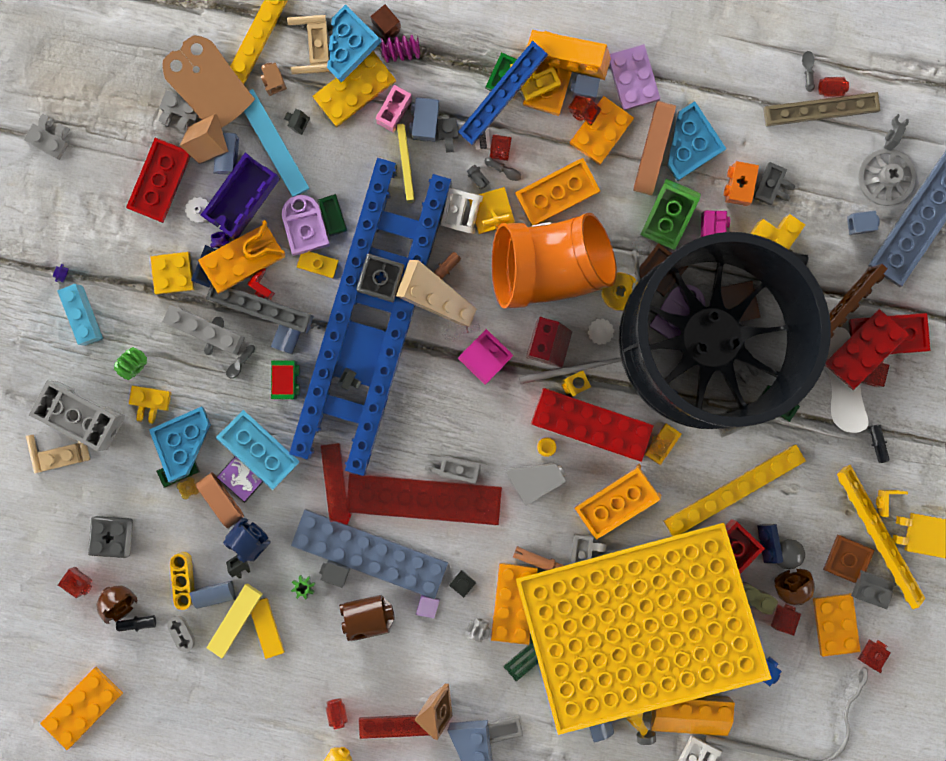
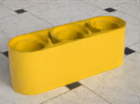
M179 552L170 560L173 602L177 609L185 610L193 605L189 594L195 590L193 565L189 553ZM178 557H182L184 559V566L178 564ZM180 576L185 577L186 585H182L179 582ZM182 595L188 598V604H184L181 601Z

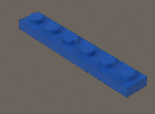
M532 41L458 133L471 145H474L549 54Z

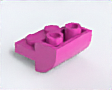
M486 329L458 359L486 385L514 355Z

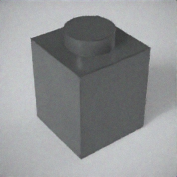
M328 560L327 563H323L319 574L322 577L320 580L342 588L350 568Z

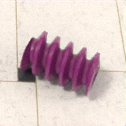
M410 35L409 41L403 36L401 42L398 37H395L394 43H392L390 38H387L386 44L381 38L382 59L384 58L386 63H389L390 57H392L394 62H397L398 56L404 61L406 55L409 60H412L413 54H415L417 59H420L418 36L417 40H415L413 35Z

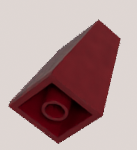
M539 317L534 326L526 358L563 368L573 331L558 321Z

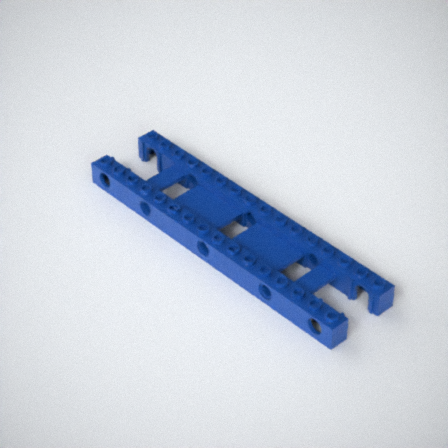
M378 157L289 452L293 456L307 460L311 459L312 454L315 452L313 450L314 447H312L316 433L322 429L320 426L324 414L358 423L355 437L352 438L353 444L349 458L344 465H346L345 471L361 476L366 474L416 306L399 297H395L394 302H389L357 292L356 288L367 254H372L404 264L402 277L409 260H419L427 267L445 208L448 191L452 184L449 178L435 174L432 175V178L428 181L429 188L425 202H422V212L419 221L384 211L387 200L391 197L389 192L391 178L397 176V165L395 162ZM379 230L412 239L413 242L408 258L373 248L372 244L376 232L378 233ZM383 273L375 277L378 283L386 280ZM359 303L391 313L387 330L383 331L352 322L350 318L354 305ZM345 368L356 372L354 378L361 381L362 385L369 386L364 405L330 395L329 389L332 379L335 377L341 378Z

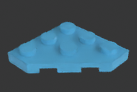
M346 4L332 17L331 25L333 30L329 42L330 60L327 63V68L341 83L382 42Z
M695 101L677 114L667 167L677 181L726 150V147Z
M202 406L149 429L167 480L170 483L189 475L211 424Z

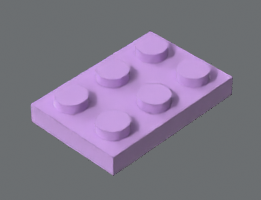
M645 44L610 54L609 66L624 111L660 100Z

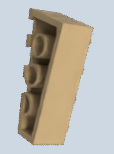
M409 260L395 296L458 325L470 327L477 309L419 260Z

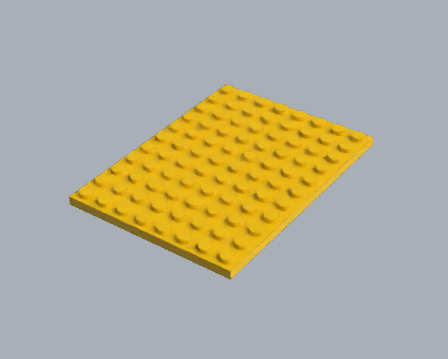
M724 523L516 579L558 735L772 679Z

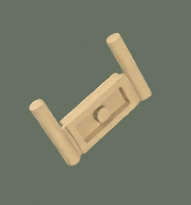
M326 15L288 17V25L307 24L310 65L291 67V74L330 72L327 68L329 46Z
M34 434L26 436L34 473L90 460L87 445L79 441L77 444L38 453Z

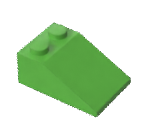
M666 178L640 235L675 250L700 200L701 193Z

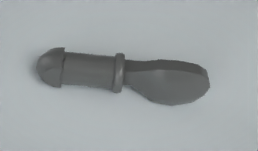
M811 51L805 52L802 56V65L807 70L804 74L806 75L805 87L808 92H812L815 88L814 71L812 70L815 58Z
M491 157L485 158L484 162L487 166L498 170L500 173L503 171L508 179L512 181H519L521 179V173L516 169L504 166L505 164H501Z
M215 317L213 319V324L224 327L222 317ZM207 343L204 353L211 355L214 345Z
M254 345L247 346L246 350L237 358L238 361L229 366L226 371L228 378L233 379L240 374L242 364H245L251 354L255 352Z

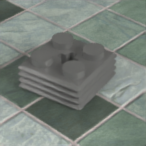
M367 254L356 288L357 292L394 302L404 271V264ZM383 273L386 280L378 283L375 277Z
M92 517L88 555L115 558L129 557L133 520L131 518ZM110 534L111 536H114V539L109 540V538H107V535Z

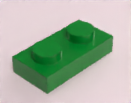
M501 52L485 89L492 91L510 69V65L514 64L517 59Z

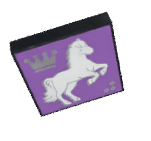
M235 456L216 477L244 503L263 483Z

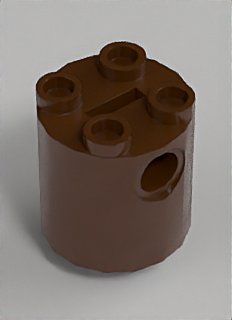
M382 595L339 605L341 616H344L345 621L341 623L343 634H346L347 641L352 642L390 633V627L395 620L392 604Z

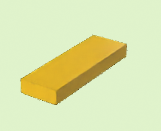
M268 598L260 599L253 609L251 616L265 659L283 654L285 650Z

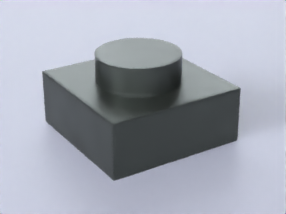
M461 570L449 586L464 598L476 584V581Z

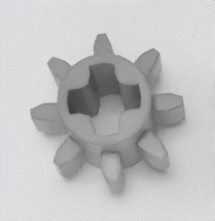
M476 618L475 621L470 620L466 631L470 632L469 637L471 639L482 642L483 638L488 639L491 629L488 628L489 623L487 621Z

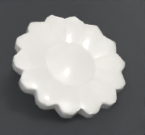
M194 197L192 200H189L185 209L187 218H190V221L195 223L207 221L201 216V213L209 202L206 199H202V197Z
M596 319L588 327L589 339L598 345H605L614 337L613 325L608 320Z

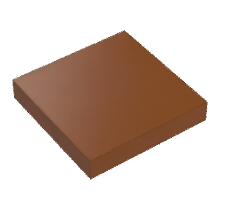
M837 534L823 570L856 583L857 579L861 576L860 571H867L875 550Z

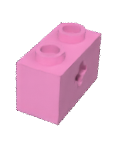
M394 85L375 118L377 124L394 133L397 124L400 123L412 102L411 94Z

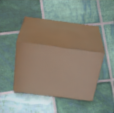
M217 114L189 126L181 141L180 146L199 164L228 152Z
M445 683L434 692L414 719L435 740L439 739L453 716L449 684Z

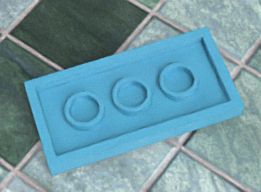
M244 410L216 436V439L272 491L300 462L293 455H290L287 449Z

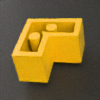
M789 214L782 219L777 228L762 219L756 223L749 234L770 239L789 250L805 227V224Z

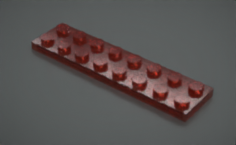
M349 474L346 512L499 525L502 487Z

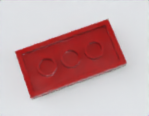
M155 137L126 208L164 223L191 156L183 148Z
M879 309L826 361L825 366L854 391L909 334Z
M927 313L888 316L909 334L891 354L931 351ZM870 317L848 319L850 336Z

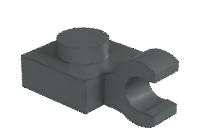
M899 114L892 119L893 130L890 129L885 137L887 141L884 148L889 151L900 143L906 130L905 127L909 123L908 119L900 123L898 121Z
M457 118L438 119L439 140H445L446 153L454 152L453 139L458 138Z

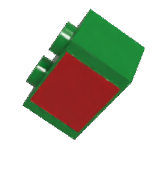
M271 361V399H297V395H300V384H297V376H300V365H297V361Z

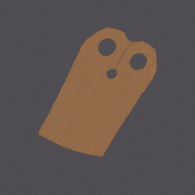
M193 35L183 42L182 47L178 51H171L163 59L162 68L166 81L202 120L217 114L221 128H223L242 114L255 100L214 43L207 38ZM198 43L202 45L203 51L200 55H193L191 53V46ZM173 60L181 61L182 69L180 71L174 72L171 70L170 64ZM198 66L200 71L194 73L193 67Z

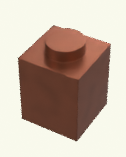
M386 4L371 15L372 23L386 39L395 37L400 32V21Z

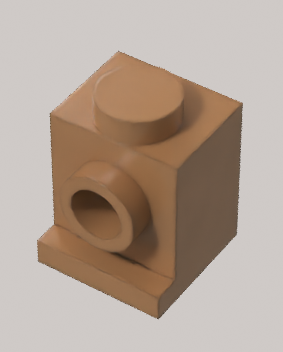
M266 63L262 65L263 75H261V79L269 96L286 90L287 87L277 64Z

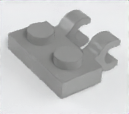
M165 91L159 107L163 110L159 121L161 124L169 127L173 114L182 117L178 121L177 128L185 133L191 121L197 123L199 116L180 95Z
M42 114L39 118L38 126L32 124L24 140L60 160L69 144L64 139L70 129L59 123L55 129V135L48 132V129L54 119Z
M574 534L571 564L591 559L592 551L606 552L607 544L593 542V536Z

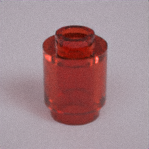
M825 77L820 79L818 84L819 95L824 97L844 96L845 92L849 90V82L846 81L845 77Z
M338 698L327 701L325 709L329 727H333V729L345 727L344 724L348 720L345 704L342 703V699Z

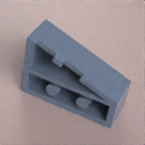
M488 720L452 722L449 724L447 731L461 761H493Z

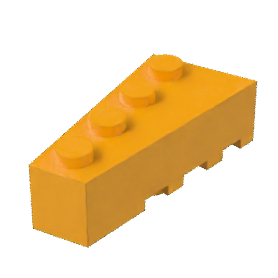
M532 30L528 46L534 41L549 54L542 63L605 80L611 60L607 44Z

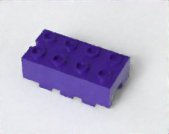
M245 152L201 213V216L216 227L221 225L219 229L235 240L239 238L280 178Z

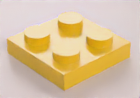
M190 252L150 256L154 293L156 295L194 290V282L191 281L193 274Z

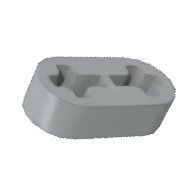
M175 616L170 619L167 627L176 647L182 652L189 651L195 645V637L187 621L182 616ZM175 621H176L177 623H179V622L181 623V626L179 627V629H178L177 627H176V628L173 627V625L175 624ZM184 639H185V640H188V639L190 640V643L188 644V647H187V645H182L181 642H182Z

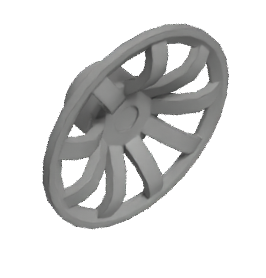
M881 149L873 152L863 161L859 170V184L862 192L869 200L879 205L889 206L902 202L911 194L916 183V172L913 163L905 154L894 149L891 151ZM880 154H891L888 165L883 162ZM896 155L905 162L901 165L894 164ZM875 157L881 169L873 168L867 164ZM909 166L911 177L904 176L903 169ZM866 170L878 174V177L864 180V172ZM900 181L911 182L906 192L901 188ZM880 182L872 194L865 186ZM884 187H887L886 201L876 198ZM893 187L901 195L900 198L895 200L891 199Z

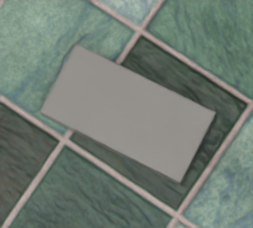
M519 715L488 723L490 744L523 736Z

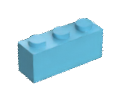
M73 284L57 290L77 344L87 346L102 340L101 331L84 287Z

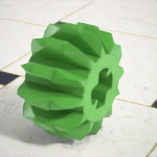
M132 347L117 359V362L114 364V370L120 377L130 380L144 369V366L147 364V357L141 350Z

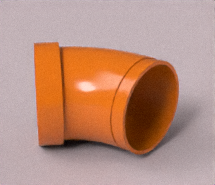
M585 213L580 217L577 216L548 225L527 227L524 223H502L497 228L492 248V280L497 301L502 308H525L530 303L574 298L611 287L616 282L617 267L610 239L602 223L592 213Z

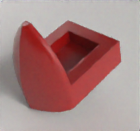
M263 268L251 277L247 285L256 290L254 294L264 299L267 297L271 300L275 293L259 283L266 271Z

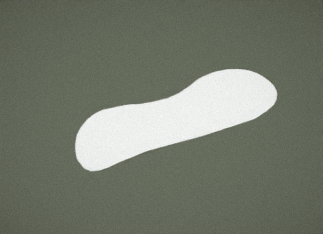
M837 327L833 331L834 336L830 341L827 360L851 337L846 329ZM824 366L832 386L831 416L833 422L846 432L857 433L865 430L868 427L869 421L862 400L860 385L853 391Z

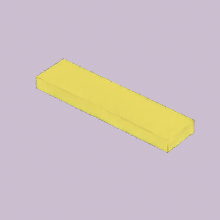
M402 123L397 124L406 199L409 204L415 202L406 129Z
M248 583L245 584L206 648L220 658L225 657L263 593Z

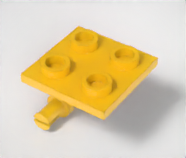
M505 187L478 194L483 196L475 221L478 234L496 230L502 223H515ZM468 199L471 207L473 200Z

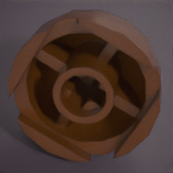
M796 569L797 572L790 573V570L779 574L774 580V586L782 601L791 605H803L813 597L815 583L811 572L805 569Z
M125 586L106 587L101 591V595L98 598L96 604L97 612L104 623L110 624L109 621L111 620L117 622L133 610L131 605L134 602L137 604L138 600L136 595Z

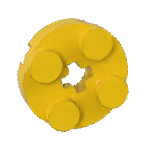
M618 272L615 284L602 289L601 295L604 303L615 311H623L636 279L630 274ZM617 287L625 288L624 297H621V295L617 296Z

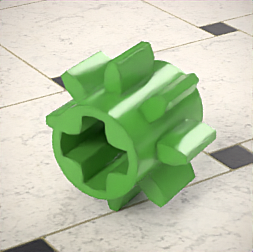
M300 575L299 582L296 580L292 581L295 588L291 592H296L297 599L303 596L306 600L308 598L307 593H314V590L311 588L315 583L310 582V576L303 579V576ZM301 584H303V586L307 585V589L305 591L304 589L299 588Z

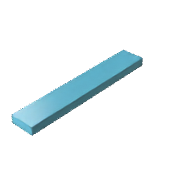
M251 89L249 92L255 100L244 113L292 197L300 195L310 188L255 91Z

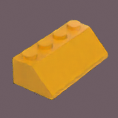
M709 695L652 710L651 731L728 736L734 722L735 702L727 696Z

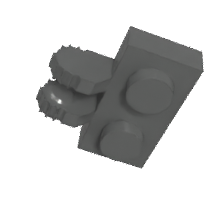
M769 162L753 198L768 205L773 204L775 197L789 201L791 197L779 191L780 186L787 190L795 189L794 184L783 180L787 169Z

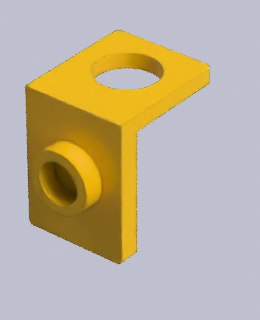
M584 371L563 379L564 384H562V388L565 394H569L570 397H574L576 394L591 388ZM576 377H581L584 380L582 388L574 387L573 380Z
M878 490L876 507L879 516L889 517V494H908V491Z

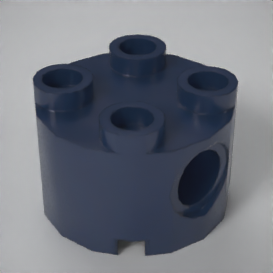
M246 518L240 519L225 536L223 542L228 549L237 553V558L243 563L247 561L254 562L271 543L267 540L269 538L267 534L254 522L248 524V519Z

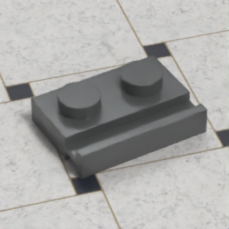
M861 570V576L857 579L851 596L888 609L894 593L892 590L896 583Z

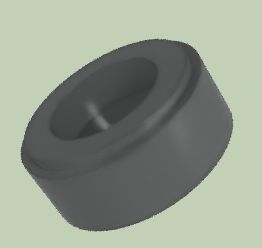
M648 730L644 737L639 732L636 734L637 742L641 745H652L656 742V733L654 731Z

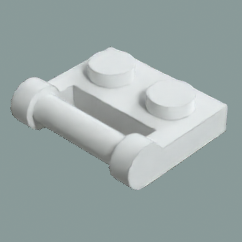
M449 188L441 226L474 234L478 208L483 196ZM467 199H471L473 201L467 226L462 225Z
M691 735L678 761H703L707 751L710 752L707 761H716L717 757H720L722 750Z

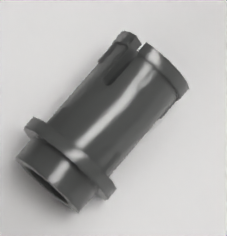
M473 165L467 170L468 177L473 179L480 190L490 183L480 171L479 166Z

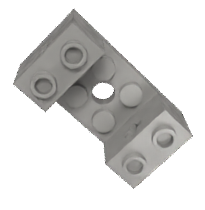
M47 380L29 416L97 451L108 450L125 415L109 407H100L74 393L75 389L59 381ZM72 410L78 413L76 421H72L69 418Z

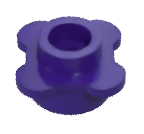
M223 231L212 234L210 246L212 248H220L228 244L229 235H226Z
M63 264L60 267L56 266L53 277L56 278L55 282L60 281L64 283L69 268L64 267Z

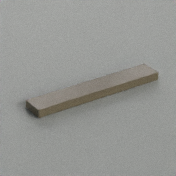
M878 92L772 105L763 108L766 127L881 111Z

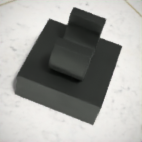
M295 108L293 114L286 113L284 120L289 121L287 126L294 132L303 135L310 117Z
M345 368L337 385L346 390L349 389L350 385L358 389L361 381L354 378L356 372Z
M237 555L226 562L227 571L232 578L234 576L242 578L241 572L243 570L250 573L248 562H241Z

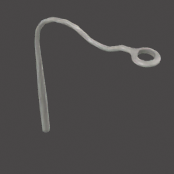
M632 250V261L636 271L635 284L633 283L632 291L640 278L639 261L635 250ZM648 318V338H649V336H650V322H649V318ZM621 357L520 376L519 381L520 384L567 375L621 362Z
M863 667L859 672L857 692L848 700L845 707V740L841 748L831 757L822 760H809L711 735H705V742L793 761L834 760L844 751L849 741V708L867 683L868 671Z

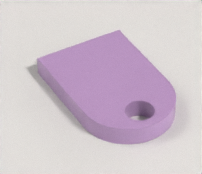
M297 195L287 200L282 208V219L292 255L295 256L330 246L322 215L316 201L305 195ZM296 202H303L304 207L301 210L294 209Z
M686 285L705 306V299L701 291L692 285ZM679 286L668 294L660 307L665 312L687 316L690 312ZM655 315L650 323V328L668 339L681 334L680 329Z

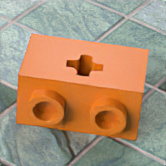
M736 161L732 166H729L727 177L730 179L729 184L724 189L725 202L749 206L752 203L759 165ZM741 180V184H743V186L740 187V184L737 183V181Z

